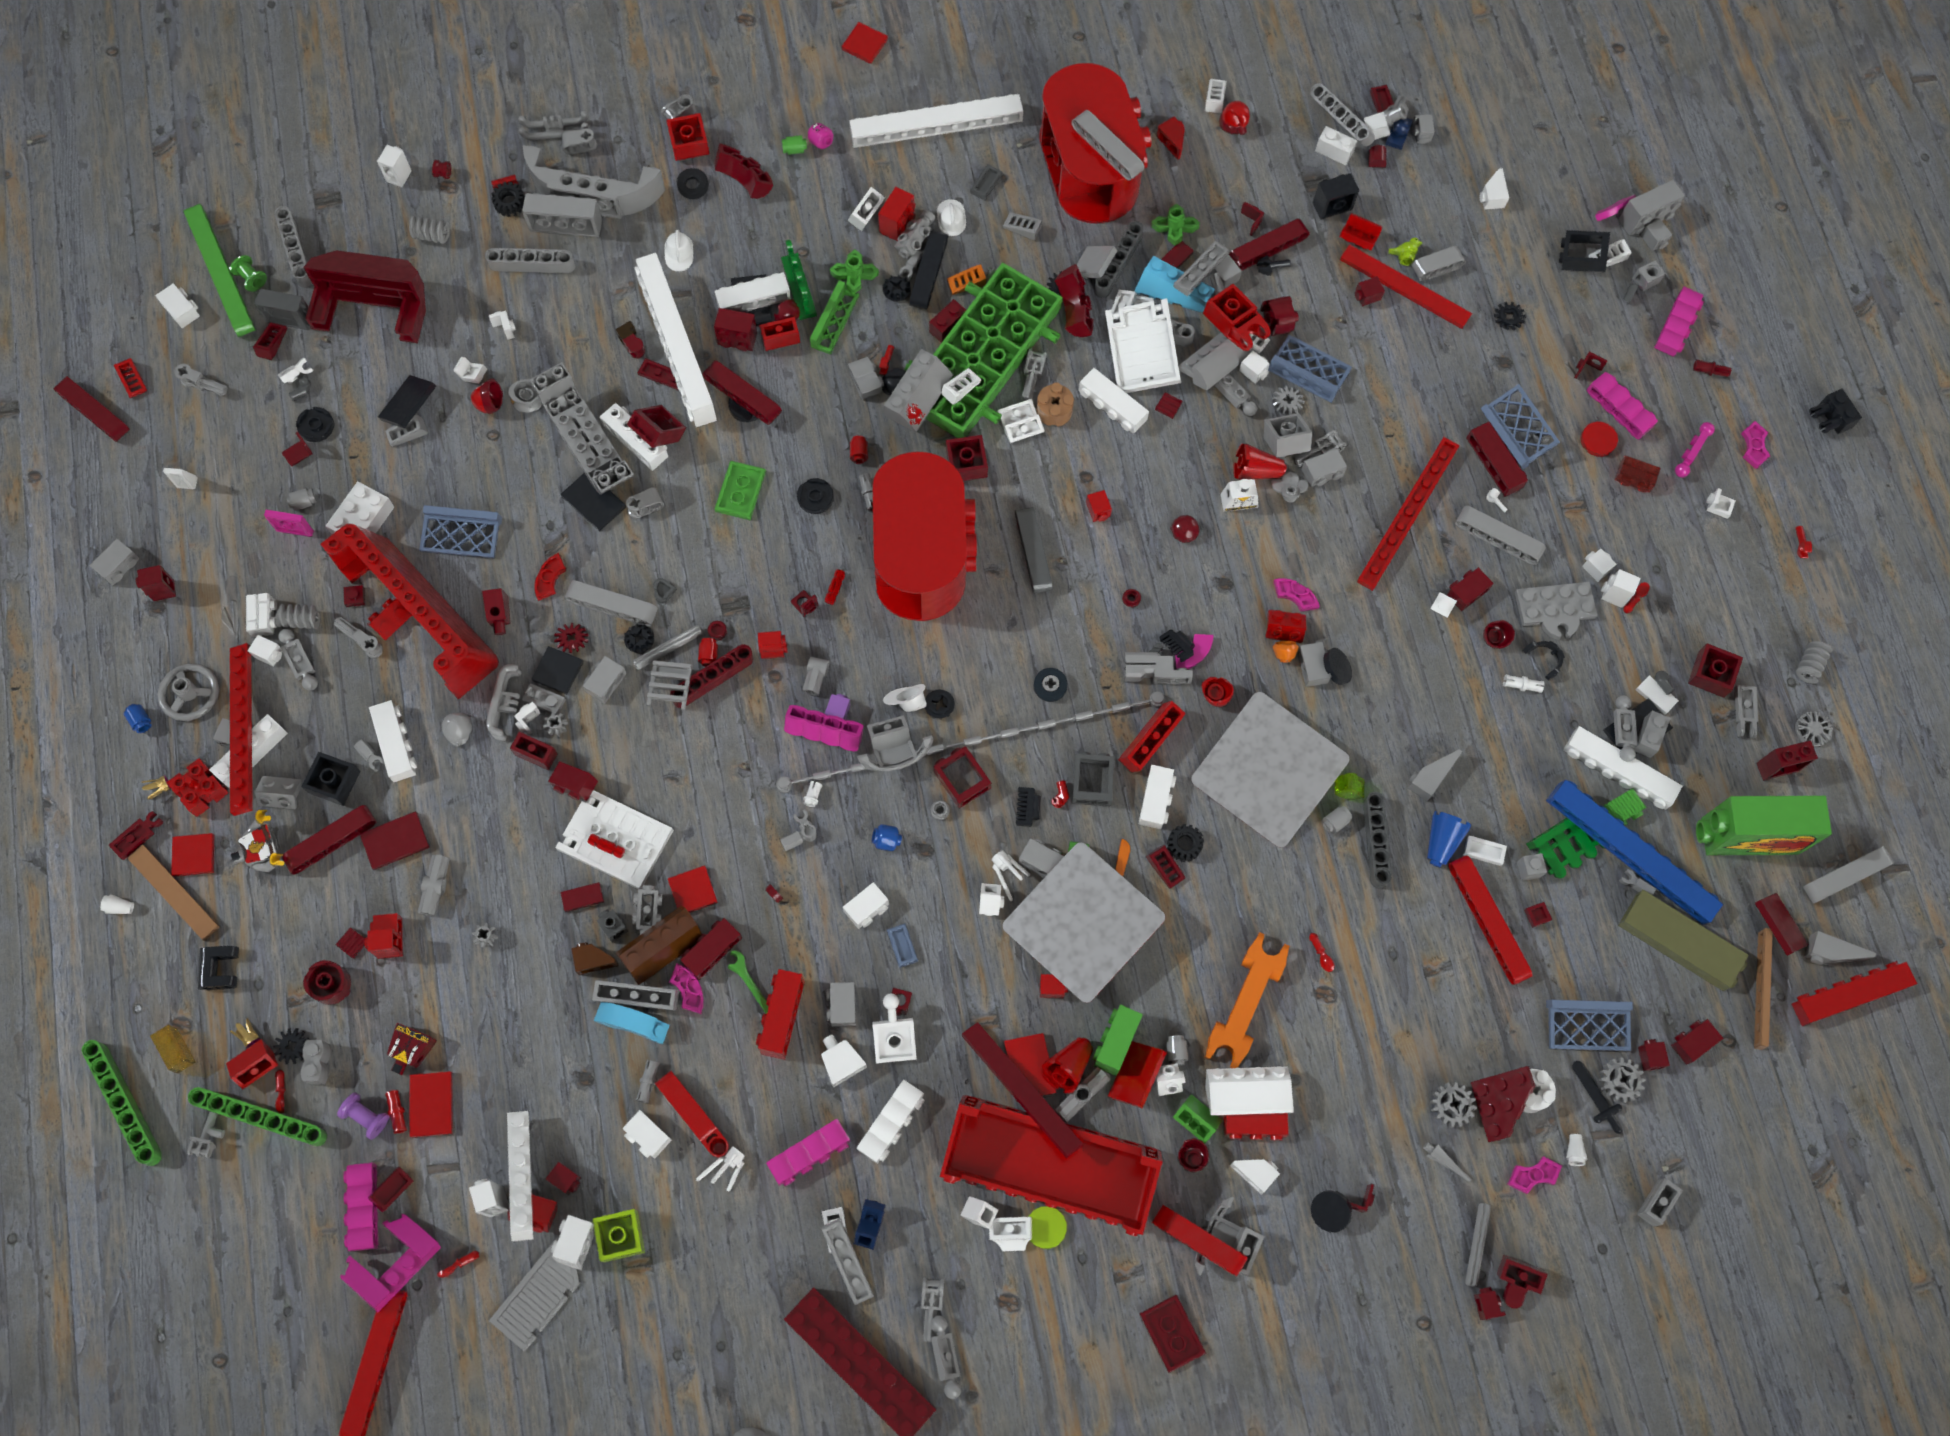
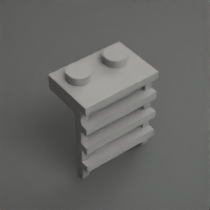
M653 660L649 693L647 694V706L651 707L652 699L682 702L681 710H685L690 678L695 674L692 665ZM663 678L672 680H682L685 681V686L655 683V679ZM654 689L682 691L684 693L683 696L655 694L653 691Z

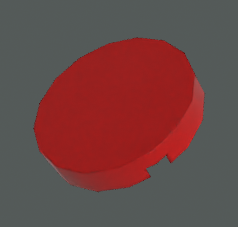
M1592 422L1584 428L1580 440L1581 445L1588 450L1589 454L1602 457L1609 455L1616 448L1618 435L1609 424Z

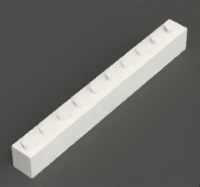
M1009 94L983 100L958 102L956 104L940 105L931 108L925 107L918 110L849 120L853 147L856 148L1023 122V108L1020 95Z

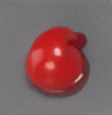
M1232 101L1227 104L1219 119L1222 130L1230 134L1245 135L1247 132L1246 127L1250 120L1248 106L1242 101Z
M490 378L471 393L470 398L477 410L482 413L493 414L502 405L503 392L496 379Z

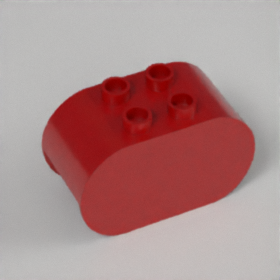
M1079 63L1067 66L1053 74L1044 86L1042 95V126L1039 134L1040 145L1062 209L1069 216L1082 222H1111L1127 214L1135 205L1139 195L1142 172L1130 181L1125 179L1074 130L1072 120L1085 110H1089L1140 158L1144 164V169L1148 167L1146 148L1151 147L1150 131L1147 126L1140 127L1138 119L1141 118L1139 99L1137 97L1130 98L1126 84L1114 71L1092 63Z
M909 452L898 455L884 463L877 471L873 480V543L877 595L884 607L891 613L913 621L933 620L950 612L959 603L964 594L966 572H976L975 499H965L964 482L960 473L949 461L936 454Z

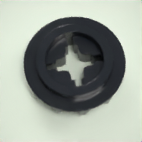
M891 275L889 279H885L883 293L886 298L892 301H902L909 296L911 285L906 277L903 278L900 275L893 277ZM893 285H895V286L900 285V290H899V289H895V290H894V286H893Z
M636 623L635 626L629 627L625 633L624 643L630 651L643 653L652 647L654 633L645 624L639 625ZM641 634L644 639H640L636 644V638L633 636Z
M934 690L925 698L927 703L925 710L933 719L949 717L954 711V698L945 690ZM943 698V706L945 707H940L936 711V704L934 703H939Z

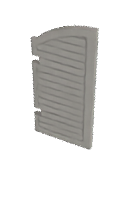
M553 1243L489 1320L524 1352L537 1338L532 1332L536 1328L541 1332L567 1301L568 1297L564 1295L567 1289L573 1293L581 1283L576 1268L558 1263L552 1257L551 1248Z

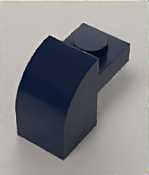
M865 1199L861 1219L855 1234V1245L874 1250L885 1213V1204Z

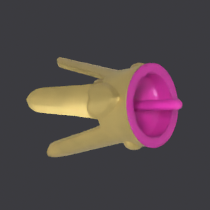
M165 775L159 779L141 781L142 783L156 781L143 786V790L160 787L148 796V800L164 791L171 790L166 783L168 779Z
M247 1018V1030L240 1023H236L238 1030H236V1033L232 1030L230 1032L239 1038L246 1048H249L258 1042L260 1038L255 1030H253Z

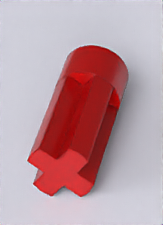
M515 175L491 181L493 189L495 187L498 189L499 184L504 186L503 182H506L507 185H509V182H512L513 186L515 183L518 185Z

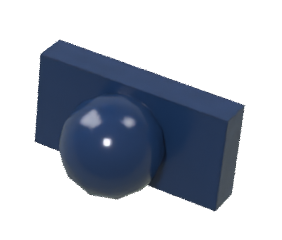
M1406 118L1395 121L1390 131L1391 135L1388 136L1385 145L1402 150L1413 119Z

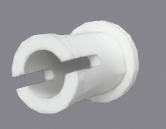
M814 781L810 782L807 795L803 798L806 806L815 807L819 801L817 799L822 788V784L816 782L815 785Z

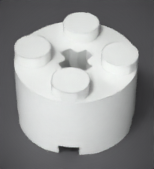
M1530 1069L1535 1088L1534 1092L1529 1095L1523 1112L1535 1113L1551 1105L1555 1100L1556 1089L1553 1080L1546 1071Z

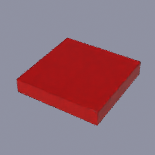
M858 22L841 47L843 51L871 64L888 41V36Z
M208 833L172 837L171 875L175 877L214 873L215 835Z
M705 865L667 878L677 908L682 905L691 913L718 903Z

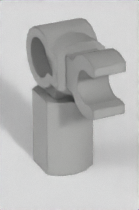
M805 809L803 810L804 818L802 819L793 814L794 821L800 825L801 831H796L780 839L785 852L803 844V841H814L817 837L816 828L811 821H808L809 816Z

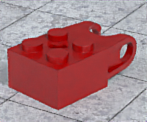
M1234 284L1207 301L1203 314L1226 338L1240 349L1249 351L1252 348L1253 341L1249 334H1254L1262 339L1270 336V327L1257 311V307Z

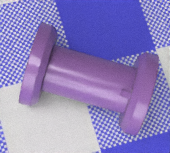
M356 1092L345 1099L337 1112V1116L340 1119L350 1117L366 1128V1137L370 1140L376 1138L382 1132L389 1120L388 1114L381 1113L376 1115L360 1103V1095Z

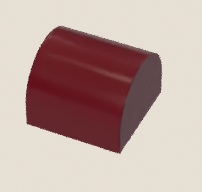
M1383 145L1372 146L1368 151V167L1386 168V147Z

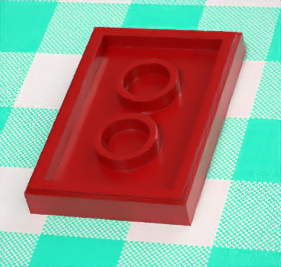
M1044 1033L1005 1040L1006 1055L1040 1095L1056 1094V1089L1046 1081L1042 1074L1044 1071L1042 1065L1049 1059Z
M1132 1041L1108 1097L1143 1109L1167 1053L1162 1049Z
M452 1072L410 1075V1137L453 1134Z

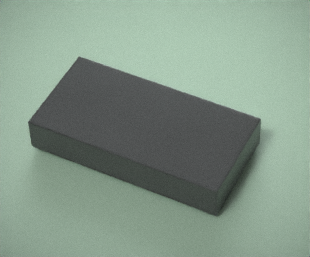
M987 164L971 188L970 194L986 201L1002 177L1003 172Z

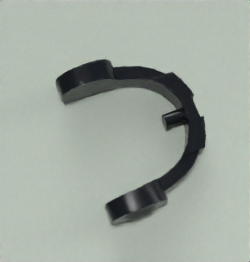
M1533 641L1522 650L1525 654L1544 646L1552 650L1551 655L1556 654L1558 664L1556 668L1545 676L1549 681L1560 672L1559 669L1565 657L1564 653L1552 641L1537 643Z

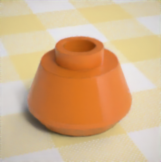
M1279 641L1273 645L1276 658L1284 663L1291 662V659L1295 658L1299 646L1293 641Z

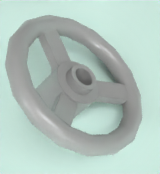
M188 663L177 666L168 672L160 682L157 693L159 706L167 716L178 721L199 719L210 712L218 700L220 691L218 679L210 669L200 664ZM195 671L205 675L210 681L211 689L198 688L186 678L184 672ZM177 677L172 683V690L178 697L170 708L165 694L169 683L173 678ZM196 696L210 697L207 703L198 711L188 714L178 713L185 701H191Z

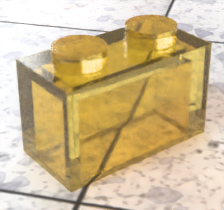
M168 1024L150 1035L168 1070L178 1074L196 1062L177 1028Z

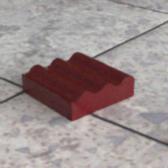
M1165 392L1155 410L1173 419L1183 401Z
M350 927L335 945L354 959L365 946V938Z

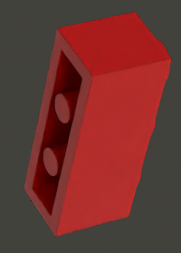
M1288 1113L1224 1115V1136H1229V1139L1240 1140L1242 1136H1250V1140H1262V1137H1270V1140L1281 1141L1283 1137L1288 1136Z

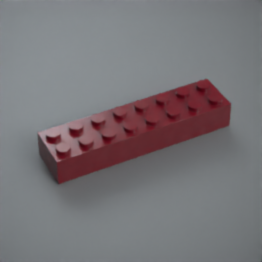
M814 1287L783 1319L899 1436H914L936 1411Z

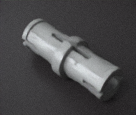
M865 473L866 481H864L863 474L858 478L867 510L872 512L873 486L870 474Z
M651 1060L646 1061L643 1076L639 1080L641 1084L636 1101L649 1104L660 1063Z

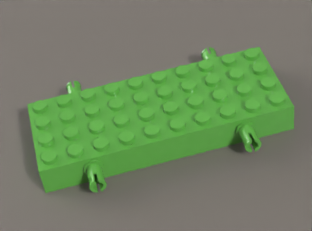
M1003 262L983 288L971 281L968 282L965 292L970 293L976 298L933 354L953 374L951 380L968 368L981 379L978 385L954 405L941 394L925 418L956 438L967 437L981 417H985L994 424H997L1002 414L991 409L989 406L1027 356L1029 349H1032L1042 336L1054 344L1057 343L1061 336L1060 333L1048 326L1061 310L1063 297ZM910 360V361L906 364V366H905V370H906V371L908 370V368H909L910 365L912 364V362H913L912 360Z

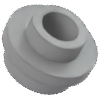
M939 800L931 805L930 812L935 819L943 820L948 817L950 807L945 801ZM938 808H942V809L944 810V812H943V813H937L936 810H937Z

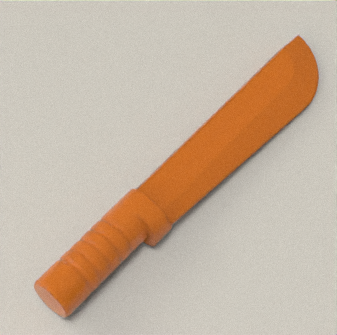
M1124 839L1120 843L1115 870L1121 876L1124 875L1130 854V845Z

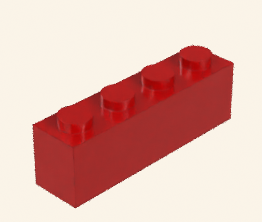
M1173 701L1163 703L1118 760L1131 773L1141 771L1186 713Z

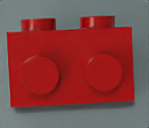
M1351 213L1339 237L1347 242L1357 244L1363 249L1372 251L1383 227Z
M389 598L383 603V609L379 613L375 611L368 618L370 622L367 625L384 641L412 616L397 598L393 600Z
M1280 610L1268 611L1266 638L1298 643L1303 642L1306 632V615Z

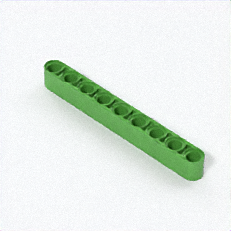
M197 204L184 209L186 219L235 333L238 337L256 331L202 205Z

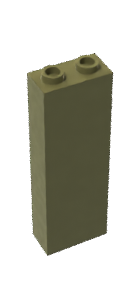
M1641 890L1635 895L1618 925L1722 991L1734 988L1738 982V978H1736L1738 973L1742 972L1747 966L1746 959L1748 954L1645 890Z

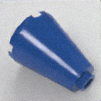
M1434 811L1427 859L1430 860L1429 864L1441 868V865L1446 866L1469 832L1471 824L1466 822L1464 825L1460 823L1461 818L1444 812L1438 814L1437 811Z

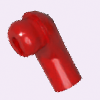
M1064 780L1056 783L1059 793L1051 800V804L1055 808L1063 807L1069 799V792Z

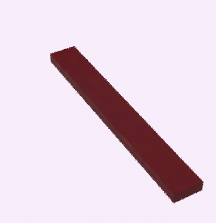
M978 1022L962 1033L964 1040L1066 1158L1082 1147L1083 1143Z

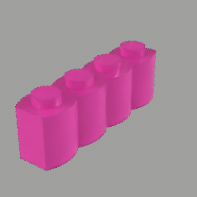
M1683 286L1654 346L1655 349L1673 357L1677 352L1681 353L1685 346L1683 340L1688 338L1692 330L1689 328L1690 324L1693 325L1698 317L1695 313L1700 311L1704 304V301H1702L1703 294Z
M1604 372L1589 385L1587 389L1588 394L1599 402L1608 413L1613 415L1619 424L1626 427L1627 431L1634 438L1639 440L1658 422L1656 416L1644 409L1642 402L1632 397L1626 387L1619 385L1613 375Z
M790 705L785 715L784 731L791 735L803 736L812 741H822L830 746H840L848 751H858L862 741L864 726L856 721H845L837 716H827L819 711Z
M835 1119L775 1156L766 1164L778 1185L783 1184L787 1186L795 1181L794 1177L800 1173L805 1175L813 1170L812 1166L815 1163L823 1164L831 1158L830 1154L837 1151L840 1153L849 1147L848 1143L851 1141L838 1119Z
M375 1163L347 1165V1170L343 1174L344 1183H347V1192H344V1204L348 1207L347 1213L344 1214V1224L348 1227L347 1235L344 1236V1245L346 1248L348 1247L350 1252L378 1249V1210L368 1199L377 1189V1165Z

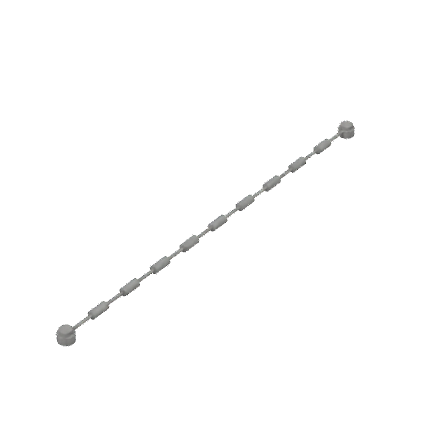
M1156 691L1151 694L1149 700L1132 704H1129V702L1112 705L1110 709L1092 712V710L1074 714L1075 717L1057 721L1055 719L1038 722V725L1022 729L1015 727L1002 730L1000 734L963 739V742L952 745H936L929 749L927 755L944 752V749L960 745L967 747L980 744L982 740L1001 736L1006 738L1019 735V732L1030 729H1046L1056 726L1057 723L1074 719L1081 721L1093 718V715L1109 711L1116 713L1129 710L1131 706L1150 703L1152 707L1160 708L1165 702V696L1163 693ZM861 763L850 765L851 768L830 772V770L814 773L811 777L794 781L783 776L777 780L776 786L779 792L788 793L791 791L792 784L811 779L818 781L831 778L833 774L851 770L853 773L866 770L867 768Z

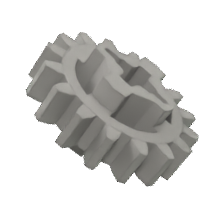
M1619 1058L1617 1061L1613 1059L1610 1061V1064L1604 1065L1606 1070L1600 1071V1074L1604 1076L1599 1079V1082L1604 1083L1601 1090L1606 1089L1608 1091L1607 1097L1613 1095L1614 1102L1619 1099L1621 1103L1627 1102V1099L1629 1102L1634 1101V1097L1641 1096L1639 1091L1645 1089L1641 1083L1645 1082L1646 1079L1640 1077L1644 1072L1637 1071L1639 1065L1635 1064L1632 1066L1630 1059L1625 1063L1623 1058Z
M1457 1082L1453 1083L1452 1087L1450 1083H1446L1445 1088L1442 1086L1438 1087L1439 1093L1434 1092L1432 1094L1436 1099L1430 1101L1431 1104L1435 1105V1108L1431 1109V1111L1437 1112L1435 1119L1442 1118V1125L1449 1122V1128L1454 1127L1455 1123L1457 1127H1461L1462 1122L1465 1124L1469 1123L1468 1117L1473 1118L1475 1116L1471 1111L1477 1109L1476 1106L1472 1105V1102L1476 1101V1099L1469 1097L1472 1091L1465 1092V1085L1458 1088ZM1445 1094V1101L1443 1104H1441V1099ZM1450 1103H1456L1457 1107H1451ZM1466 1106V1111L1462 1116V1109Z

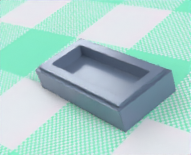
M906 924L887 929L899 968L918 962Z

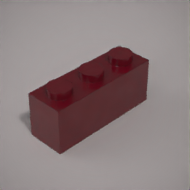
M725 918L721 921L717 920L711 926L712 930L707 935H701L696 941L697 944L692 949L688 948L682 954V964L698 980L708 973L742 939L741 934Z

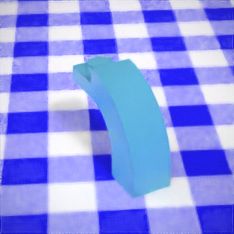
M608 1002L600 1003L594 1018L595 1022L602 1025L625 1030L659 1044H663L670 1026L648 1014Z

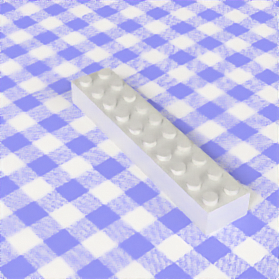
M653 253L635 259L637 266L634 267L637 279L642 288L645 301L648 304L650 315L654 320L660 342L664 347L666 358L670 363V368L675 377L678 390L681 393L683 404L687 409L690 422L694 421L696 427L715 422L717 419L712 400L657 254Z

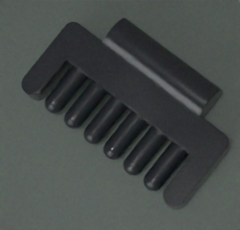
M1171 629L1159 637L1160 642H1163L1168 649H1171V652H1174V655H1177V658H1180V662H1184L1194 655L1192 649L1195 647V644L1182 631L1175 633Z
M1019 787V798L1017 800L1022 802H1018L1017 805L1027 807H1017L1018 812L1016 814L1021 816L1016 817V825L1031 827L1033 819L1039 820L1041 796L1035 795L1034 788Z

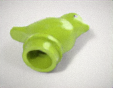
M1412 238L1397 248H1390L1388 252L1389 254L1399 256L1398 259L1401 265L1409 266L1413 264L1418 247L1422 245V242L1417 238Z

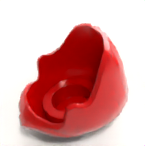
M1209 677L1202 682L1204 697L1212 706L1223 707L1231 701L1234 695V688L1226 679L1222 677Z

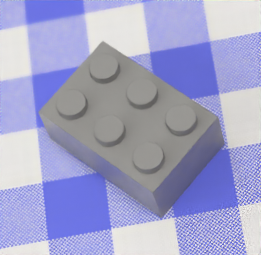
M1674 180L1669 181L1629 200L1618 221L1629 236L1635 233L1640 234L1647 225L1659 219L1667 221L1674 217L1675 211L1681 206L1685 195Z

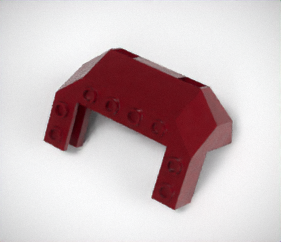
M336 250L310 258L303 267L314 285L306 315V320L313 330L330 332L339 300L400 309L395 326L396 334H400L399 340L418 343L426 314L425 291L419 272L408 260Z

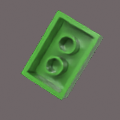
M1121 1004L1118 1010L1114 1008L1108 1021L1111 1027L1105 1028L1100 1042H1103V1046L1098 1045L1092 1060L1096 1061L1094 1067H1099L1104 1072L1113 1076L1118 1074L1143 1014Z

